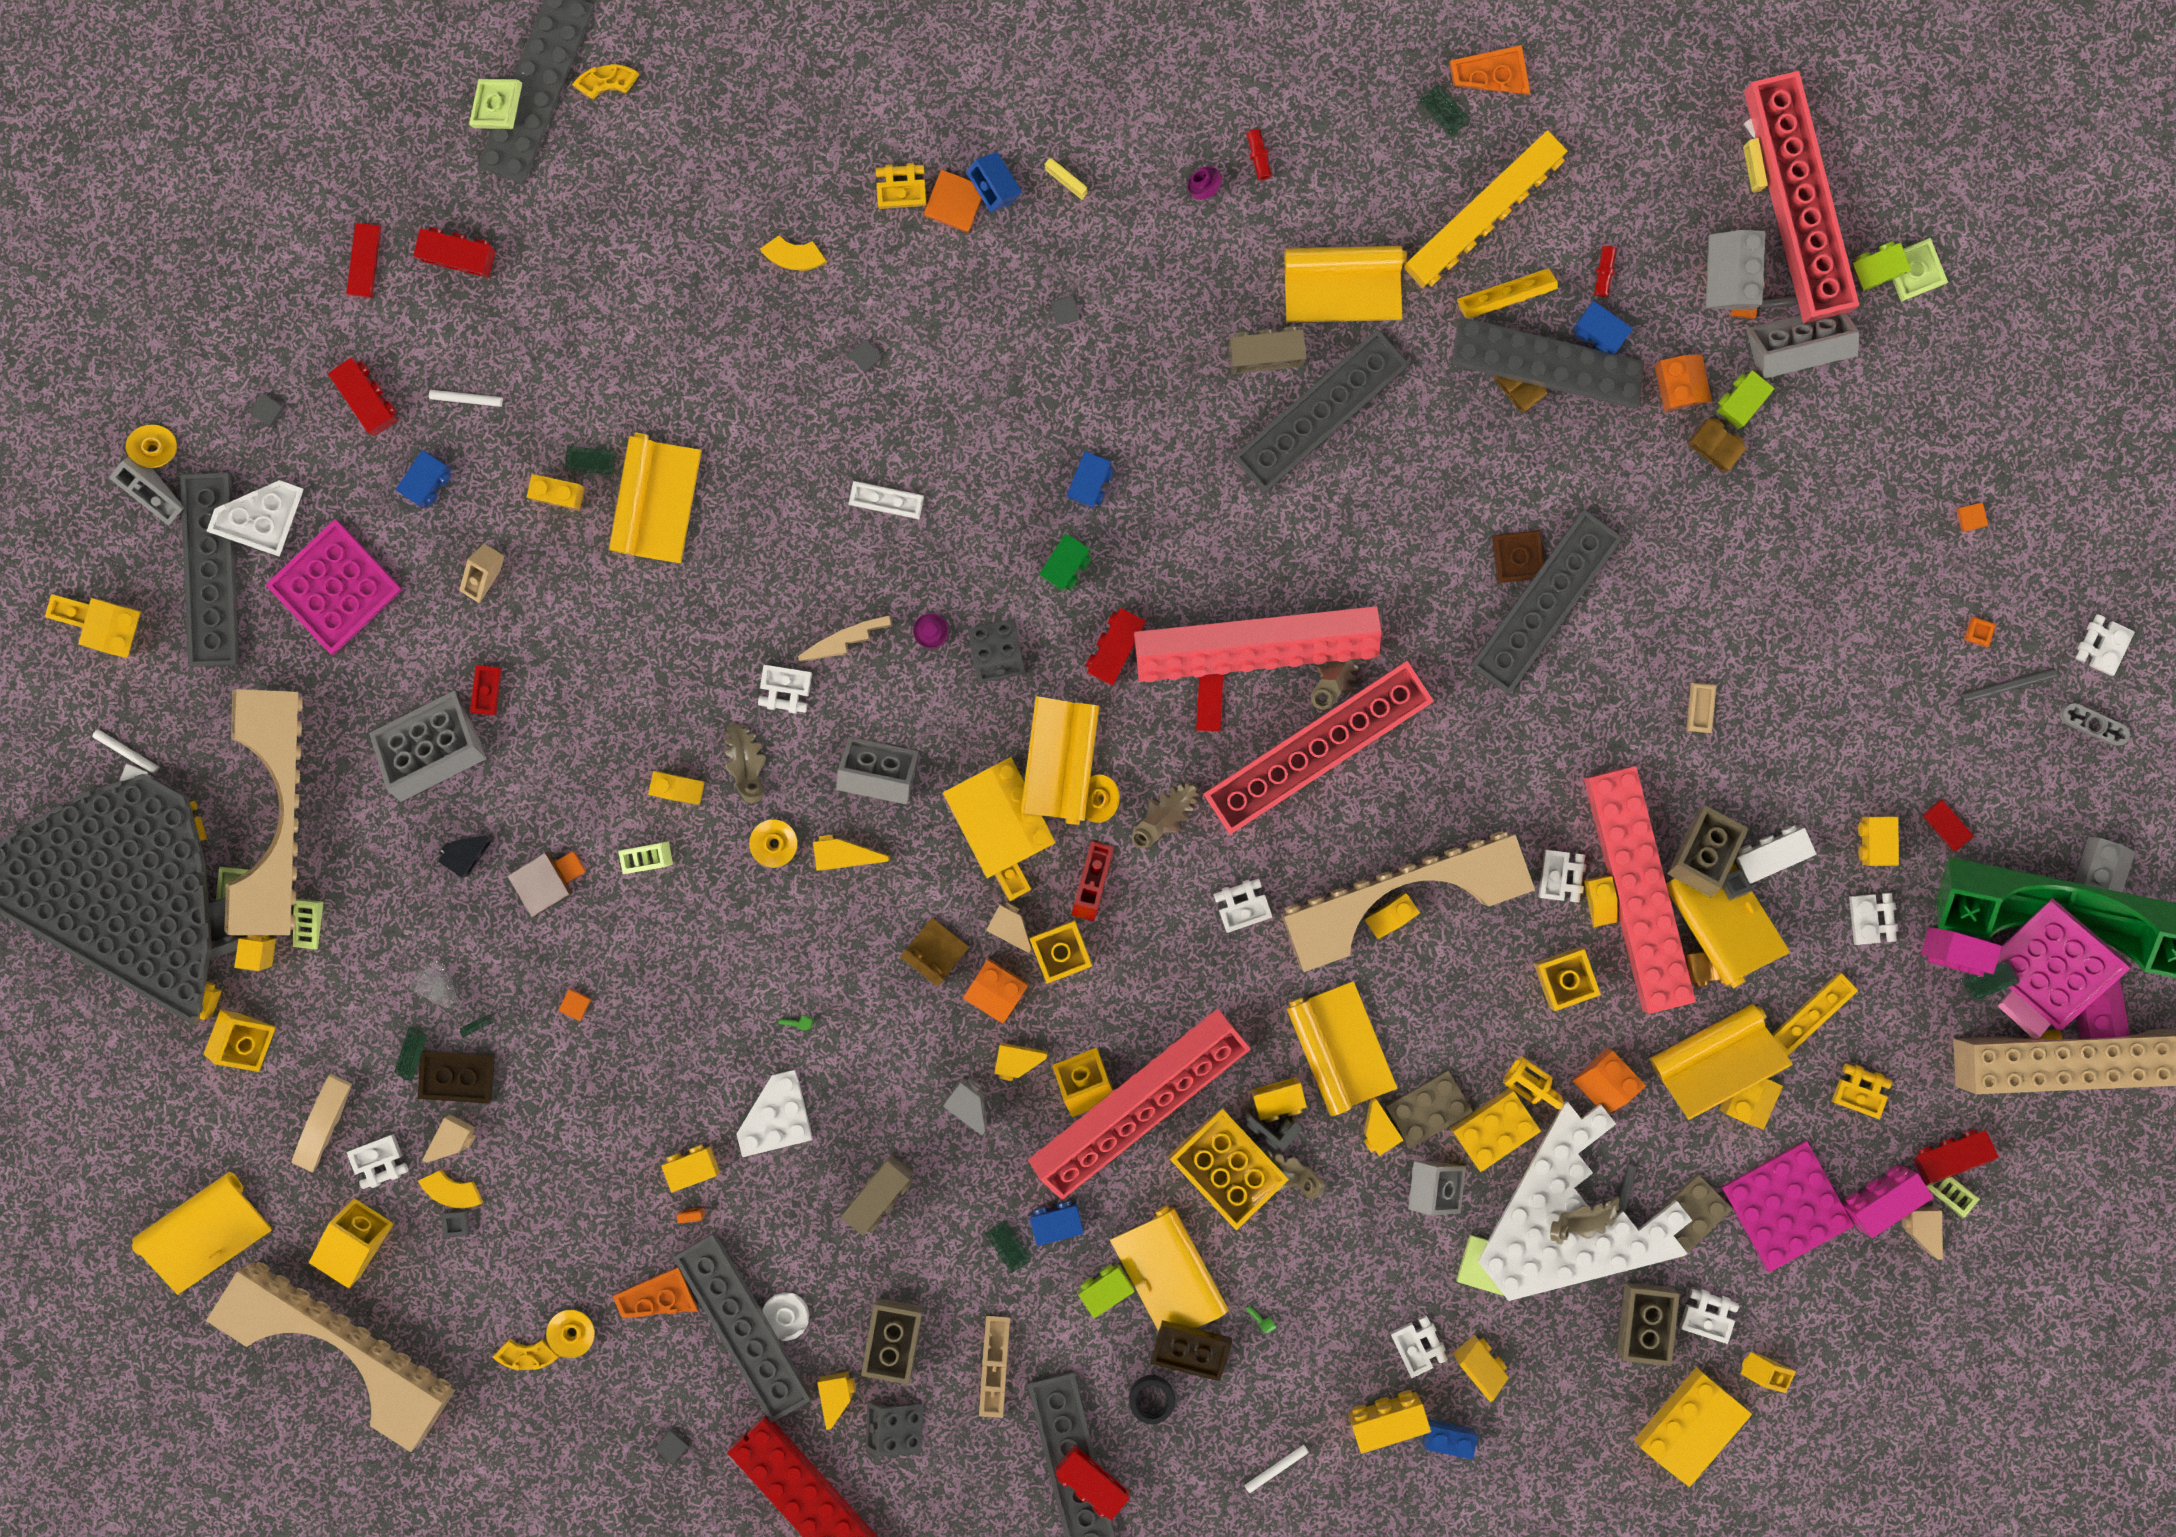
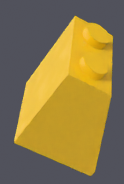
M353 1198L329 1222L309 1263L342 1285L350 1288L361 1277L394 1223Z

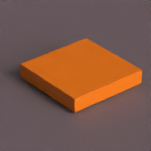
M941 169L924 211V216L969 233L982 198L970 180Z

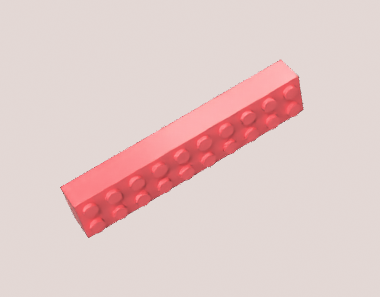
M1791 72L1751 82L1744 91L1750 118L1752 119L1755 137L1759 138L1768 188L1803 324L1850 313L1860 305L1800 72Z
M1376 606L1134 632L1139 682H1154L1161 679L1176 680L1189 676L1224 675L1237 671L1272 670L1284 666L1298 667L1303 664L1313 663L1320 665L1332 661L1346 662L1351 659L1379 657L1381 625L1378 608Z
M1405 661L1204 792L1203 796L1228 834L1231 835L1434 701L1409 662Z
M1629 766L1585 777L1584 782L1608 876L1613 877L1617 896V912L1642 1011L1651 1014L1695 1003L1696 1000L1637 767Z
M1219 1009L1215 1010L1178 1041L1171 1044L1158 1057L1151 1060L1138 1073L1132 1075L1119 1088L1113 1090L1099 1104L1093 1106L1089 1112L1076 1120L1064 1132L1057 1135L1045 1147L1038 1150L1035 1155L1028 1159L1039 1179L1063 1200L1249 1052L1251 1048Z

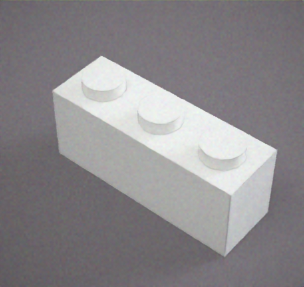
M1795 825L1789 826L1781 830L1782 835L1774 838L1773 835L1760 839V844L1755 847L1747 845L1740 848L1734 860L1738 870H1743L1751 884L1817 855L1806 829L1796 828Z

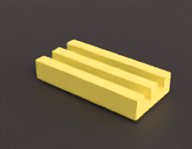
M1759 138L1750 139L1743 147L1753 193L1760 192L1768 186Z
M1049 158L1044 164L1045 170L1083 200L1087 195V186L1055 160Z

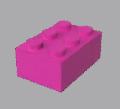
M1929 927L1921 955L1928 957L1927 962L1983 977L1984 973L1994 975L2002 946L1960 933Z
M1896 1165L1886 1171L1887 1175L1880 1180L1874 1179L1868 1182L1866 1189L1862 1192H1854L1847 1196L1846 1202L1842 1205L1855 1227L1867 1236L1874 1238L1933 1199L1934 1197L1918 1173L1902 1165L1900 1167Z

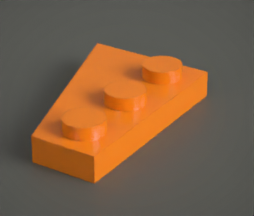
M1522 45L1459 58L1449 62L1453 86L1525 95L1531 94Z
M679 1267L668 1270L612 1296L622 1318L665 1313L676 1314L677 1312L687 1311L698 1312L699 1310L692 1291Z

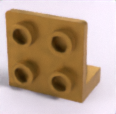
M931 918L909 947L905 949L900 958L938 987L968 950L969 946L934 918Z

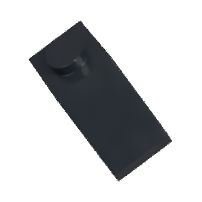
M484 835L446 843L439 853L442 856L438 862L459 877H468L495 837Z

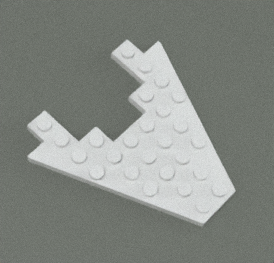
M1567 1101L1564 1102V1106L1556 1115L1477 1260L1508 1301L1671 1260L1688 1254L1673 1235L1688 1225L1692 1219L1676 1200L1638 1229L1621 1210L1617 1214L1618 1217L1612 1219L1614 1222L1613 1226L1610 1227L1605 1224L1606 1232L1603 1234L1594 1231V1236L1586 1239L1576 1233L1569 1232L1568 1239L1564 1240L1562 1245L1557 1244L1556 1241H1551V1224L1553 1221L1558 1222L1561 1212H1572L1582 1206H1588L1574 1188L1593 1174V1172L1578 1153L1616 1125L1601 1104H1598L1580 1118Z

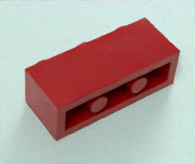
M429 227L428 230L420 228L413 257L417 260L489 278L496 252L490 246V242L478 238L475 239V242L466 240V236L458 233H452V236L443 234V230L435 227Z
M351 357L327 374L366 432L376 436L398 421L394 415L397 413V410L389 400H384L381 395L384 391L377 381L374 380L372 382L367 374L370 373V370L362 360L359 362Z
M1122 608L1119 609L1118 613L1113 611L1107 624L1111 625L1107 634L1102 632L1096 643L1100 647L1096 655L1091 653L1085 667L1089 668L1087 673L1113 686L1135 644L1134 632L1142 631L1146 621Z
M1977 1129L1962 1134L1964 1138L1955 1141L1953 1137L1940 1142L1941 1147L1932 1149L1931 1146L1918 1150L1919 1155L1913 1158V1161L1926 1186L1998 1159L1999 1156L1987 1131L1984 1130L1978 1133Z
M1075 1444L1056 1466L1055 1474L1057 1475V1480L1065 1487L1069 1485L1073 1488L1075 1495L1081 1501H1088L1092 1504L1094 1511L1102 1518L1107 1517L1112 1521L1130 1499V1491Z

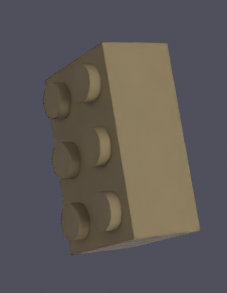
M1286 327L1282 329L1283 332L1274 333L1272 329L1258 331L1256 335H1249L1248 332L1235 333L1234 337H1230L1228 344L1231 374L1303 367L1306 361L1303 329L1297 330V327Z
M1705 805L1695 814L1667 874L1711 898L1722 888L1749 828Z
M891 1153L847 1206L840 1218L862 1236L867 1231L872 1233L883 1218L881 1214L884 1212L887 1215L896 1204L895 1202L898 1200L897 1194L903 1195L911 1186L913 1181L911 1176L914 1171Z
M1632 1282L1624 1283L1617 1355L1623 1361L1672 1366L1680 1295L1673 1287Z
M876 1298L861 1376L909 1385L924 1306Z

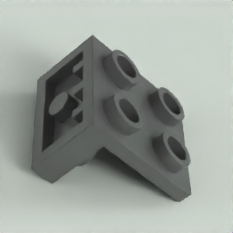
M1014 619L968 629L978 683L1026 674Z
M225 897L209 902L212 941L210 959L236 951L238 939L247 935H227L224 932Z
M1246 1110L1244 1113L1247 1119L1245 1121L1247 1126L1256 1134L1261 1131L1265 1135V1141L1276 1150L1280 1147L1285 1151L1303 1129L1301 1123L1295 1117L1291 1116L1290 1119L1285 1117L1278 1125L1277 1129L1279 1131L1276 1134L1249 1110Z
M868 1401L865 1449L877 1457L920 1452L922 1447L923 1404L915 1403L887 1407L878 1401Z

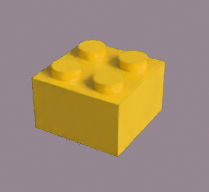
M1076 920L1048 929L1029 938L1047 984L1092 967L1090 956Z
M1577 947L1534 963L1548 1006L1553 1011L1601 995L1586 951L1583 948Z

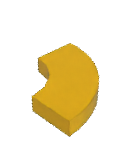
M610 64L587 70L574 81L572 86L594 100L600 93L608 90H618L627 94L640 74L627 66Z
M779 235L760 248L761 252L771 262L779 267L790 270L807 271L827 263L813 241L805 245H793L786 242Z
M442 1169L418 1180L422 1189L432 1199L445 1206L470 1208L483 1203L474 1181L466 1183L455 1182L448 1178Z
M543 1338L538 1343L531 1345L518 1344L514 1340L509 1339L492 1358L514 1370H536L551 1364L560 1356L550 1348L547 1340Z

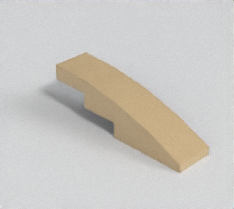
M891 616L876 618L840 630L798 656L799 661L804 662L849 654L847 644L871 640L869 630L892 627Z
M333 1074L328 1075L306 1122L291 1163L312 1173L316 1170L323 1150L330 1141L334 1126L340 1120L352 1086L351 1083Z
M986 1316L980 1390V1417L1003 1418L1010 1329L1009 1317Z

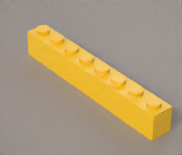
M1547 130L1405 264L1404 269L1423 289L1428 284L1430 287L1435 285L1442 277L1439 273L1445 268L1448 270L1452 269L1459 262L1457 257L1463 251L1466 254L1477 245L1475 240L1480 235L1483 237L1487 236L1495 228L1492 224L1498 218L1501 221L1504 220L1512 212L1510 207L1515 202L1518 204L1522 203L1530 195L1528 190L1533 185L1536 188L1539 187L1548 178L1545 174L1551 168L1556 171L1565 162L1563 157L1567 150Z

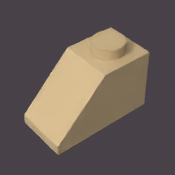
M483 544L468 558L459 591L476 602L481 603L501 570L504 556Z
M1006 902L1005 906L1000 904L986 931L1029 953L1032 946L1023 917L1018 913L1019 908Z
M451 1114L444 1117L422 1161L427 1163L459 1153L465 1148H470L476 1137L473 1134L476 1127Z
M1919 1207L1902 1219V1226L1931 1256L1938 1260H1943L1942 1211L1936 1207Z

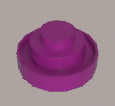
M1213 166L1202 167L1190 177L1187 184L1188 192L1197 200L1212 197L1222 184V176Z
M924 614L916 620L913 626L915 640L925 648H938L948 638V625L937 614Z

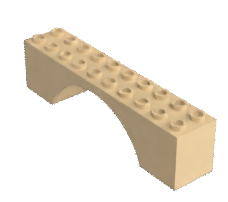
M232 690L231 739L249 748L258 756L270 772L278 794L279 818L274 838L263 857L245 874L226 883L224 932L227 935H290V929H295V915L291 913V905L296 904V891L292 889V881H296L297 867L292 864L293 857H297L298 844L293 841V834L298 833V818L294 817V808H299V794L295 793V784L300 783V770L296 769V760H300L301 746L296 744L297 736H301L302 723L297 721L298 712H302V697H298V692Z
M1500 831L1489 835L1490 840L1488 841L1477 839L1467 843L1468 848L1461 849L1455 847L1446 850L1443 857L1439 858L1432 855L1421 859L1422 864L1416 866L1410 863L1399 867L1400 872L1395 874L1387 871L1376 875L1377 880L1375 881L1361 880L1353 883L1354 888L1346 890L1342 887L1331 891L1330 897L1323 898L1320 895L1308 899L1307 905L1300 906L1297 903L1286 907V912L1282 913L1281 916L1301 970L1306 972L1350 956L1353 936L1364 914L1384 894L1402 885L1430 880L1448 882L1463 888L1481 904L1486 906H1492L1535 891L1516 835L1508 834L1507 831Z
M2176 1029L2146 1030L2135 1035L2092 1039H2033L2006 1036L1953 1038L1955 1086L1974 1094L2176 1086Z
M253 1262L237 1271L206 1320L208 1323L246 1347L262 1338L282 1333L307 1334L333 1344L352 1360L366 1383L371 1403L370 1426L410 1452L425 1439L455 1392L447 1380L435 1378L425 1366H416L410 1362L411 1358L408 1355L391 1350L389 1343L384 1340L377 1341L370 1336L371 1333L363 1327L357 1328L352 1325L347 1316L335 1314L329 1310L330 1306L325 1302H316L309 1297L308 1291L291 1286L289 1284L290 1281L286 1277L274 1275L269 1271L270 1268L266 1264Z

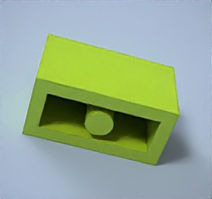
M1892 241L1880 246V252L1873 255L1870 252H1866L1855 257L1856 262L1852 263V267L1862 292L1907 274L1912 270L1901 243L1895 245Z
M1753 370L1746 375L1741 373L1733 382L1735 386L1731 393L1726 392L1717 402L1720 406L1716 412L1737 429L1745 426L1775 389Z
M1119 1264L1105 1266L1100 1270V1276L1094 1280L1092 1277H1089L1079 1285L1081 1288L1078 1290V1296L1094 1319L1134 1293V1286Z

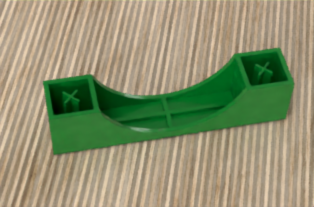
M1949 857L1936 896L1938 929L1990 939L1992 935L2005 928L2024 925L2053 898L2105 943L2131 958L2144 972L2176 978V903Z

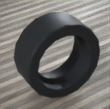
M1147 1375L1139 1378L1133 1384L1129 1392V1406L1132 1414L1139 1421L1145 1424L1156 1425L1164 1422L1172 1414L1175 1396L1171 1385L1164 1378L1157 1375ZM1147 1386H1157L1165 1393V1406L1157 1413H1147L1138 1404V1395Z

